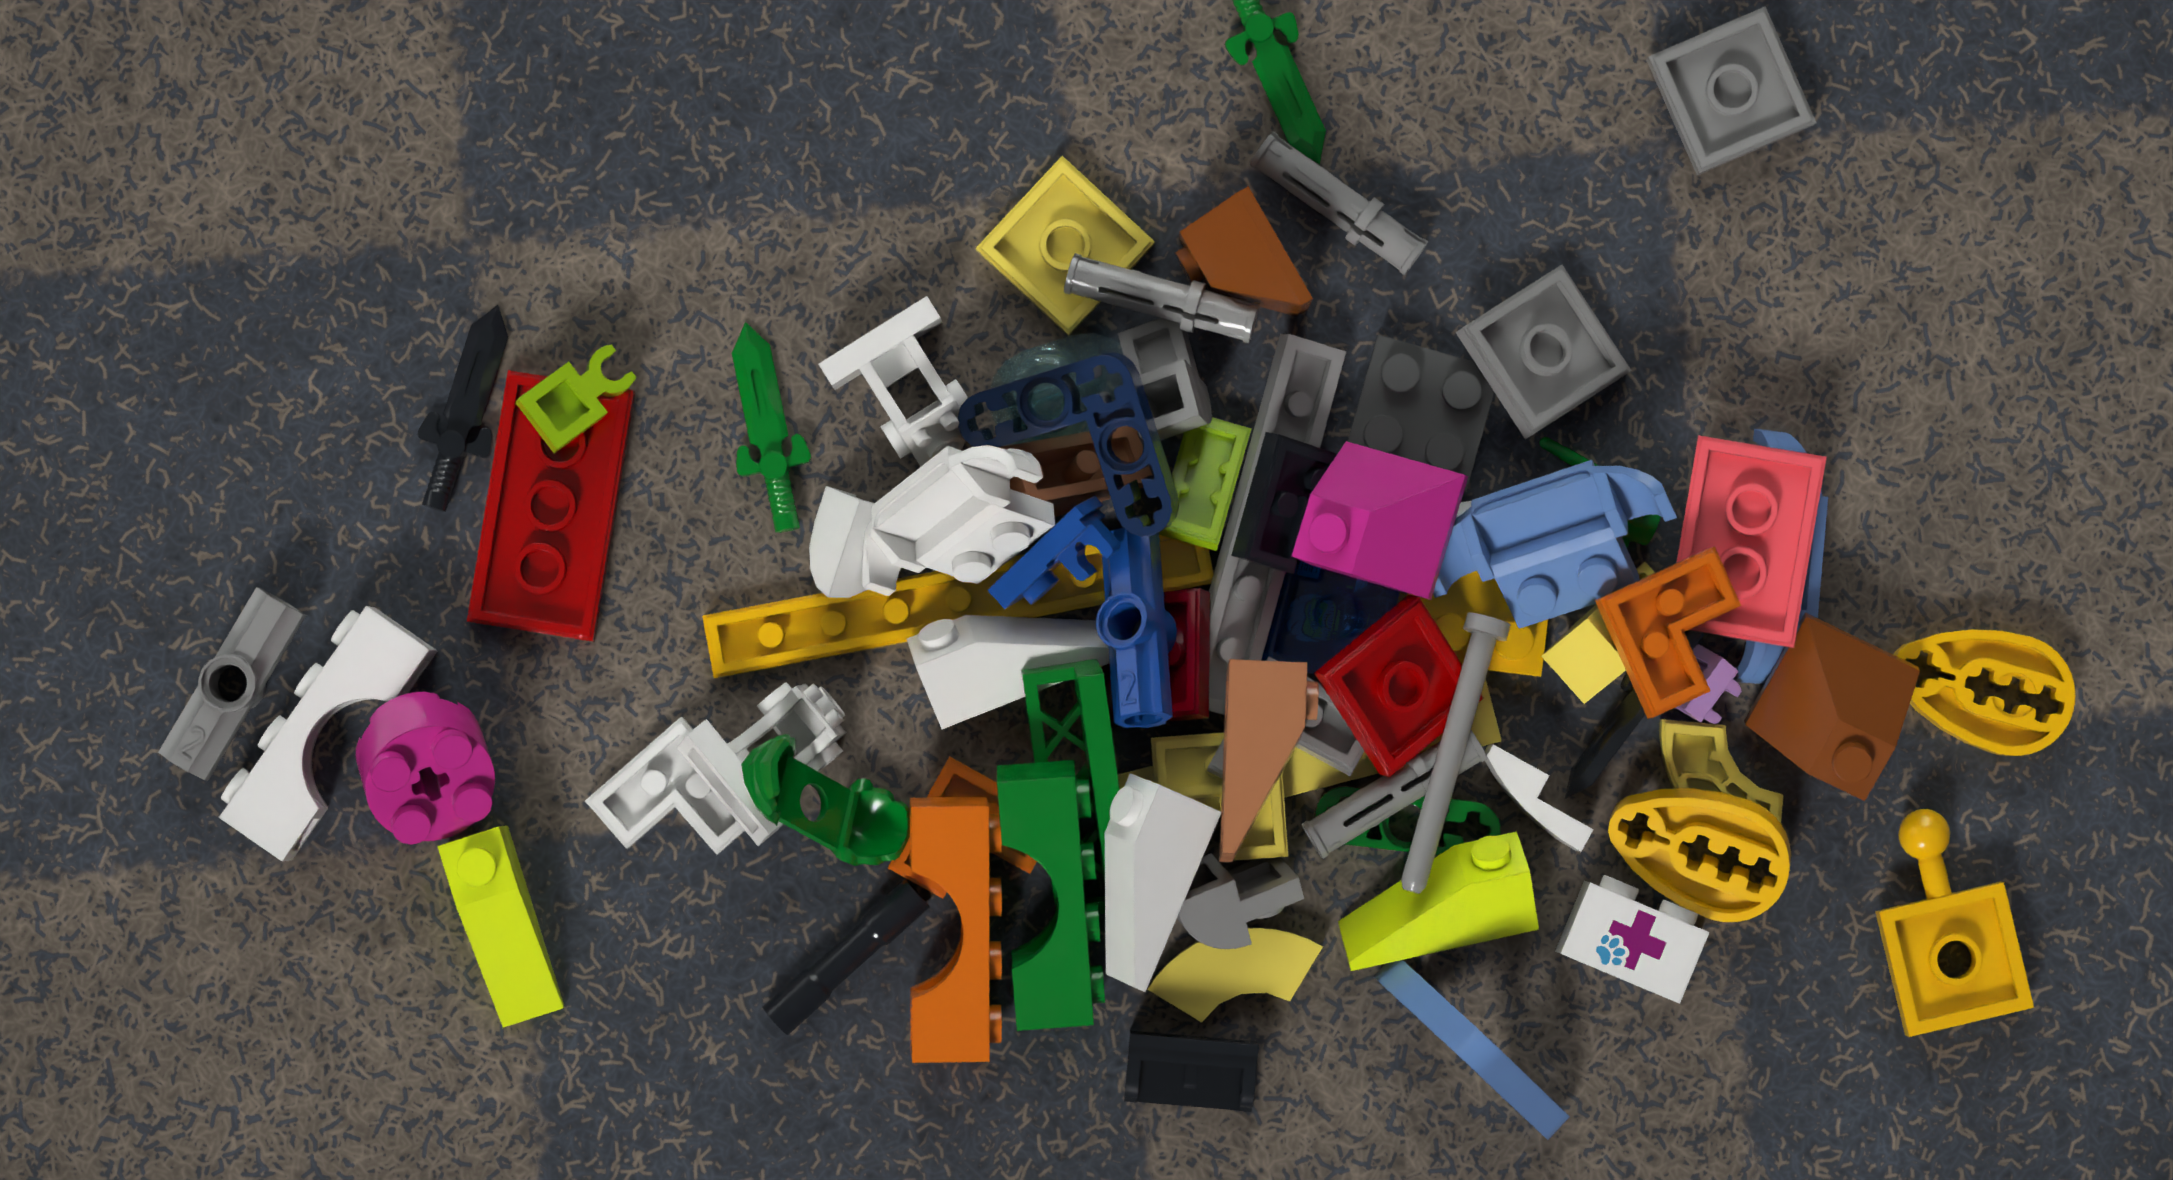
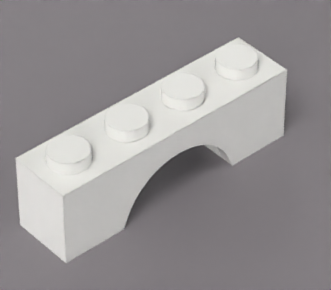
M366 606L361 614L352 610L343 619L331 638V642L338 646L324 667L315 663L307 671L294 692L295 695L301 698L287 720L279 715L270 724L258 743V747L265 751L251 772L242 768L233 777L221 796V800L228 805L219 818L280 861L293 860L328 810L327 804L317 789L312 770L313 749L323 726L334 714L353 703L370 699L389 701L409 693L437 653L436 649L375 607Z

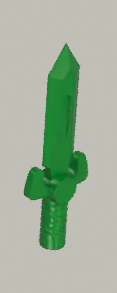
M1232 0L1244 28L1242 33L1225 41L1226 50L1237 64L1244 66L1249 59L1245 51V44L1247 40L1253 43L1256 50V57L1252 61L1253 66L1288 143L1306 157L1320 164L1326 129L1288 45H1280L1273 35V29L1280 30L1286 37L1287 42L1295 43L1298 40L1299 34L1294 14L1287 12L1271 19L1265 14L1260 0Z
M745 322L732 351V358L750 444L758 446L761 459L759 463L754 462L750 455V449L747 446L741 445L737 450V473L742 477L756 474L764 476L775 533L799 529L800 524L789 475L790 467L809 463L812 456L805 439L800 434H795L791 437L792 452L788 457L784 456L782 444L789 435L771 346Z

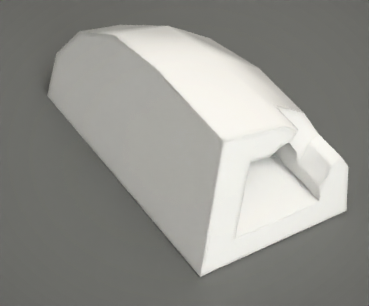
M829 486L825 488L814 521L809 545L810 570L816 587L827 597L850 598L868 590L862 586V554L864 532L872 518L871 506L874 503Z

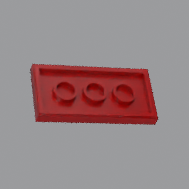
M508 370L467 622L595 642L635 391L628 389L623 394L615 397L600 396L598 400L608 412L605 417L556 453H553L515 403L519 397L548 376Z

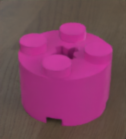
M425 691L407 693L381 705L369 718L370 724L362 738L360 739L359 737L356 746V762L372 814L383 827L393 833L397 840L410 845L418 844L422 841H436L452 837L466 830L475 822L484 819L491 810L495 786V772L481 727L474 714L459 702H457V705L440 699L438 694Z

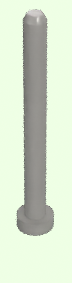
M1467 613L1463 629L1472 634L1401 878L1404 890L1420 894L1426 888L1496 640L1507 641L1511 625L1500 619L1478 613Z

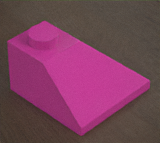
M1346 441L1310 494L1291 557L1312 566L1431 600L1468 476Z

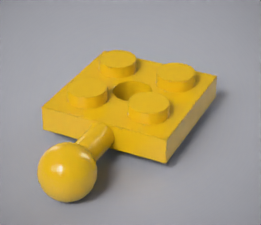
M1918 809L1909 813L1900 824L1898 836L1904 851L1911 857L1918 859L1926 899L1875 911L1905 1036L1912 1037L2034 1008L2004 882H1996L1952 893L1942 853L1950 841V828L1947 821L1942 815L1930 809ZM1957 940L1968 947L1971 953V964L1963 975L1949 978L1942 973L1938 966V953L1946 943Z

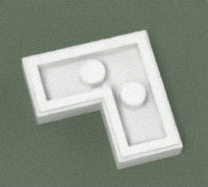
M683 717L675 721L585 800L626 849H629L674 808L682 814L717 855L745 832L677 749L684 737L693 730Z

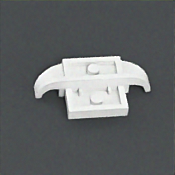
M984 445L961 451L946 446L871 506L872 518L864 532L863 588L890 596L896 591L897 578L901 568L920 573L927 567L954 576L959 581L979 584L989 577L993 572L1055 526L1053 503L1010 489V479L1014 476L1032 483H1037L1043 478L1038 460L1031 453L1020 449L1009 448L1006 450Z

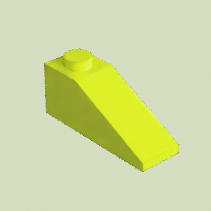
M499 826L437 846L457 911L502 1027L565 1008L509 827Z
M1517 831L1498 836H1486L1479 840L1454 845L1434 858L1426 888L1420 894L1404 890L1400 880L1339 920L1338 925L1350 970L1355 971L1539 930L1530 869Z

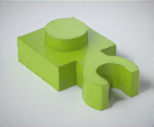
M612 344L599 348L592 355L587 363L586 372L581 376L568 361L519 397L515 402L553 453H556L605 417L608 412L598 400L600 396L615 397L621 395L635 381L636 376L632 371L616 381L609 380L602 374L601 364L608 360L616 351Z

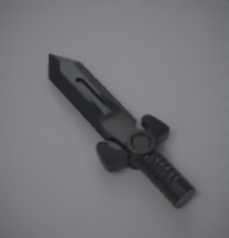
M498 305L470 327L443 415L448 419L446 432L442 435L439 434L438 425L441 419L440 415L436 412H430L418 430V437L423 441L436 444L439 451L422 505L435 510L446 512L460 464L467 454L487 459L491 455L493 434L489 428L483 427L479 432L478 438L470 444L468 443V437L474 427L481 426L508 340V334Z
M1689 630L1685 631V635L1693 650L1704 637V634ZM1627 672L1623 677L1620 687L1623 691L1628 692V694L1571 768L1565 799L1590 787L1596 781L1645 716L1643 707Z

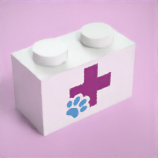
M1603 875L1599 886L1584 881L1555 952L1680 1004L1709 935L1708 931L1694 926L1699 914L1666 900H1662L1659 910L1650 908L1635 901L1639 889L1606 875Z

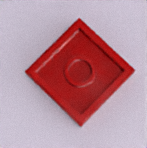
M1408 595L1314 672V674L1378 773L1391 777L1443 733L1462 663L1420 597ZM1482 695L1480 696L1479 702L1484 699Z

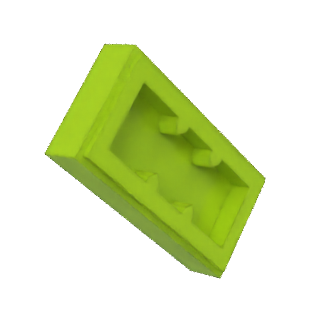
M1212 417L1211 423L1184 432L1172 473L1173 482L1178 494L1179 510L1176 519L1169 527L1158 532L1159 535L1217 551L1252 428Z

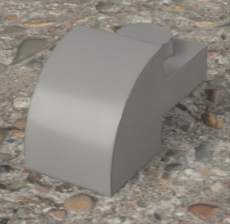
M1158 318L1118 333L1123 355L1134 362L1140 374L1160 441L1211 423L1212 409L1208 389L1199 377L1188 333L1180 330V323Z
M1210 853L1203 856L1177 920L1200 943L1218 949H1236L1252 944L1247 922L1256 918L1272 917L1280 913L1285 906L1304 899L1299 877L1281 857L1254 859L1226 870Z

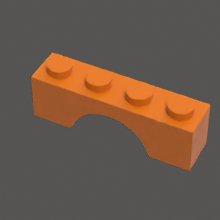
M987 797L910 798L911 871L925 876L940 885L951 896L961 916L959 941L949 962L930 979L910 987V1052L912 1063L990 1062V1043H1001L1002 1041L1001 1005H989V980H1001L1002 976L1001 941H989V916H1001L1002 912L1001 878H989V853H1001L1002 839L1000 814H989Z

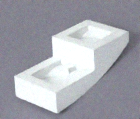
M1494 744L1488 745L1484 751L1487 756L1485 762L1502 789L1519 809L1555 839L1575 851L1582 852L1594 829L1538 799L1550 775Z

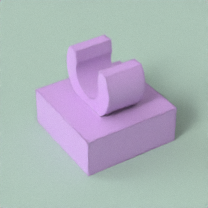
M1698 644L1693 649V652L1711 691L1676 707V709L1699 722L1705 719L1710 723L1718 724L1722 717L1713 711L1712 707L1724 691L1736 697L1742 692L1741 687L1733 680L1739 671L1723 657Z

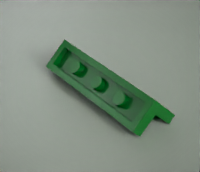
M1098 659L1021 670L1034 763L1048 762L1047 758L1063 737L1081 748L1085 753L1086 763L1075 777L1076 780L1089 779L1091 812H1093L1094 825L1081 842L1093 841L1094 843L1097 839L1099 860L1094 857L1095 870L1102 875L1104 896L1085 898V904L1098 903L1099 914H1104V833L1110 821L1112 801L1120 790L1104 673ZM1074 680L1077 702L1062 722H1059L1040 708L1037 685ZM1078 717H1080L1082 737L1070 730ZM1042 721L1055 730L1046 743ZM1051 879L1054 906L1056 907L1058 895Z

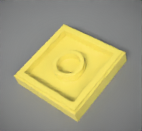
M1061 156L976 247V251L1069 336L1101 302L1075 294L1069 295L1064 293L1068 269L1074 254H1081L1082 257L1131 270L1154 246L1155 241L1066 158Z

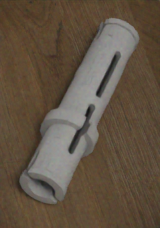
M1274 131L1266 138L1250 162V166L1260 170L1298 197L1302 202L1347 232L1345 239L1356 246L1361 242L1400 270L1399 272L1403 275L1410 270L1428 244L1426 239L1420 238L1382 211L1385 204L1375 197L1368 201L1326 169L1281 139Z
M1077 253L1074 254L1071 260L1064 286V293L1075 294L1127 310H1134L1180 323V330L1193 333L1196 327L1240 339L1245 343H1250L1260 308V303L1257 302L1251 303L1205 290L1206 283L1193 280L1191 286L1141 273L1140 271L1082 257L1081 254Z
M1472 730L1470 731L1458 775L1475 764L1487 760V756ZM1440 742L1417 754L1391 777L1382 776L1312 820L1302 823L1301 825L1320 857L1324 859L1330 852L1425 796L1432 770L1429 771V769L1434 766Z

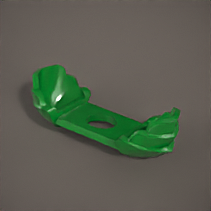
M789 734L769 739L751 750L742 762L744 784L756 809L774 825L777 826L778 821L827 847L839 860L854 866L862 864L880 865L884 861H892L899 858L910 837V813L908 806L902 801H895L894 795L889 790L875 788L869 779H857L847 788L793 758L796 739L790 737ZM807 785L815 788L821 802L820 813L814 821H810L805 817L800 805L801 793Z

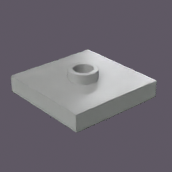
M1762 7L1669 47L1646 59L1696 175H1700L1779 141L1816 123L1766 7Z
M1563 265L1558 266L1456 332L1525 440L1632 371Z

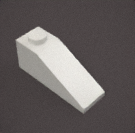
M964 615L954 620L941 619L931 622L923 627L919 634L907 638L916 669L941 729L1025 697L1021 670L1098 659L1100 666L1109 663L1108 645L1104 644L1098 636L1096 620ZM1060 682L1037 685V688L1040 691Z
M1131 773L1125 786L1117 792L1112 801L1110 821L1104 833L1106 974L1146 992L1222 812Z

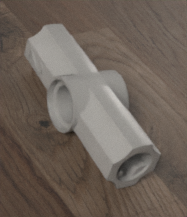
M256 587L216 656L209 660L202 668L197 688L158 753L181 769L208 781L250 710L256 707L263 699L267 681L307 615L277 596ZM231 666L239 667L247 678L245 693L234 702L227 701L221 695L218 687L220 675Z

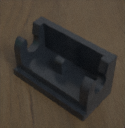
M1130 1030L1124 1102L1252 1112L1259 1044L1257 1041Z

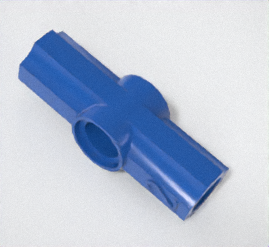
M1119 528L1110 532L1120 542V550L1107 559L1102 555L1105 602L1097 613L1096 629L1098 636L1104 644L1108 645L1114 723L1123 728H1150L1164 725L1168 719L1173 717L1168 653L1172 650L1176 641L1177 627L1175 619L1165 610L1159 533L1153 536L1141 537L1131 534L1125 528ZM1141 619V625L1137 633L1132 637V630Z

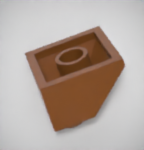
M1249 186L1235 193L1179 232V240L1183 248L1174 252L1190 283L1193 280L1198 282L1203 280L1208 291L1251 303L1257 302L1260 303V307L1296 317L1308 310L1313 298Z
M1805 612L1797 627L1794 648L1785 647L1744 722L1747 727L1807 774L1865 801L1897 746L1920 669L1908 661Z

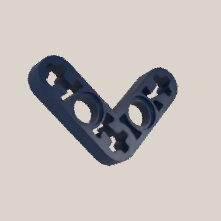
M1116 352L1101 353L981 391L967 398L961 405L957 417L959 421L958 429L963 439L973 447L984 445L1001 447L1086 420L1115 513L1121 525L1131 534L1141 537L1153 536L1169 527L1176 519L1179 510L1178 494L1140 374L1134 362L1125 355ZM1101 365H1105L1109 374L1120 373L1123 385L1114 389L1115 400H1111L1108 391H1099L1082 397L1081 400L1087 407V410H1080L1081 401L1077 385L1101 377ZM1071 372L1076 373V384L1069 375ZM1041 383L1055 385L1064 396L1065 405L1063 412L1055 419L1042 417L1033 406L1032 397L1034 390ZM1011 391L1017 392L1016 401L1011 396ZM982 402H986L987 408L990 411H997L1017 404V410L1020 414L1019 417L996 425V436L994 437L989 428L979 429L975 417L984 413ZM1021 418L1027 425V429L1021 428ZM1121 426H1129L1136 429L1144 440L1143 454L1135 462L1121 460L1112 449V436L1117 428ZM1151 465L1154 475H1149L1141 479L1148 498L1159 497L1162 502V508L1154 513V523H1150L1147 514L1136 515L1133 510V503L1141 499V491L1137 479L1124 485L1121 475L1133 474Z

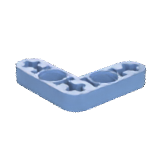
M1400 960L1386 963L1373 976L1547 1140L1570 1118L1509 1057L1406 962Z

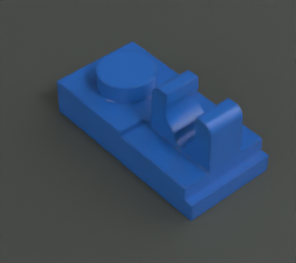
M1093 496L1076 505L988 589L990 594L1004 609L1023 598L1030 605L1037 602L1060 580L1053 570L1061 563L1079 581H1084L1091 577L1097 570L1087 560L1085 556L1086 547L1084 545L1095 546L1106 559L1120 550V542L1101 521L1105 517L1100 510L1103 506L1102 502L1096 496Z

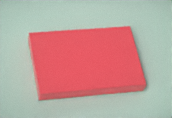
M1698 435L1676 563L1715 546L1741 606L1689 629V631L1794 648L1826 456Z

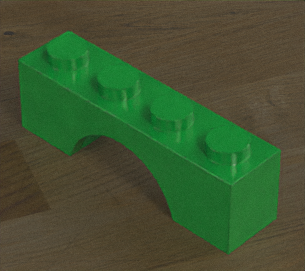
M1074 760L997 765L1002 845L1019 850L1036 860L1049 874L1058 895L1055 910L1045 928L1032 940L1012 950V978L1017 1031L1094 1025L1093 1004L1105 1003L1103 966L1090 965L1088 942H1101L1098 903L1085 904L1083 881L1096 880L1093 841L1080 842L1079 819L1091 818L1089 779L1076 780Z

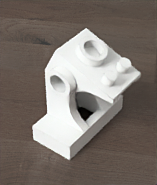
M927 296L818 364L834 390L863 374L891 419L880 426L900 459L912 452L920 467L946 446L958 450L963 448L966 441L958 429L959 421L957 417L961 405L968 398L956 379L944 385L916 340L942 324L941 317ZM919 368L938 400L905 419L888 392L887 387Z
M787 682L782 684L757 705L764 716L729 743L723 740L706 719L689 732L677 747L757 846L778 831L783 824L778 821L776 826L768 821L756 809L744 784L741 766L749 754L747 748L773 728L779 736L789 734L790 737H794L796 739L794 758L818 772L843 752L836 741L847 733L840 725L844 721L845 713L822 686L818 688L814 683L811 686L802 684L791 688Z

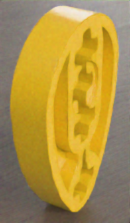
M1971 629L1938 633L1903 644L1893 654L1903 660H1913L1918 658L1920 651L1928 654L1927 664L1936 668V672L1951 676V680L1941 677L1923 679L1919 687L1915 686L1910 704L1918 713L1942 731L1966 744L1987 752L2004 756H2022L2038 752L2058 739L2071 720L2076 697L2071 671L2060 654L2039 639L2005 631ZM1982 668L1989 671L1988 681L1997 686L2009 685L2012 677L2020 680L2019 690L2029 695L2040 694L2043 687L2046 686L2051 689L2049 693L2050 699L2059 703L2058 711L2055 714H2045L2042 722L2035 720V708L2027 705H2015L2011 714L2003 711L2005 706L2004 700L1996 696H1985L1981 704L1978 705L1973 702L1974 691L1965 688V681L1967 677H1978Z
M1694 788L1658 789L1626 796L1616 804L1611 813L1608 828L1610 841L1630 868L1654 890L1677 905L1707 919L1719 922H1740L1754 918L1773 906L1786 887L1791 863L1789 839L1778 819L1765 807L1756 802L1717 791ZM1637 812L1644 813L1649 816L1647 827L1655 832L1644 831L1639 839L1631 838L1628 836L1629 825L1621 820L1632 821ZM1697 835H1702L1709 838L1708 849L1714 853L1724 854L1728 846L1739 849L1738 860L1744 864L1755 865L1759 857L1766 858L1770 861L1769 872L1776 875V877L1764 876L1760 884L1749 881L1750 870L1742 866H1734L1730 874L1723 873L1718 870L1719 859L1712 855L1704 853L1699 862L1689 859V847L1682 844V842L1693 843Z

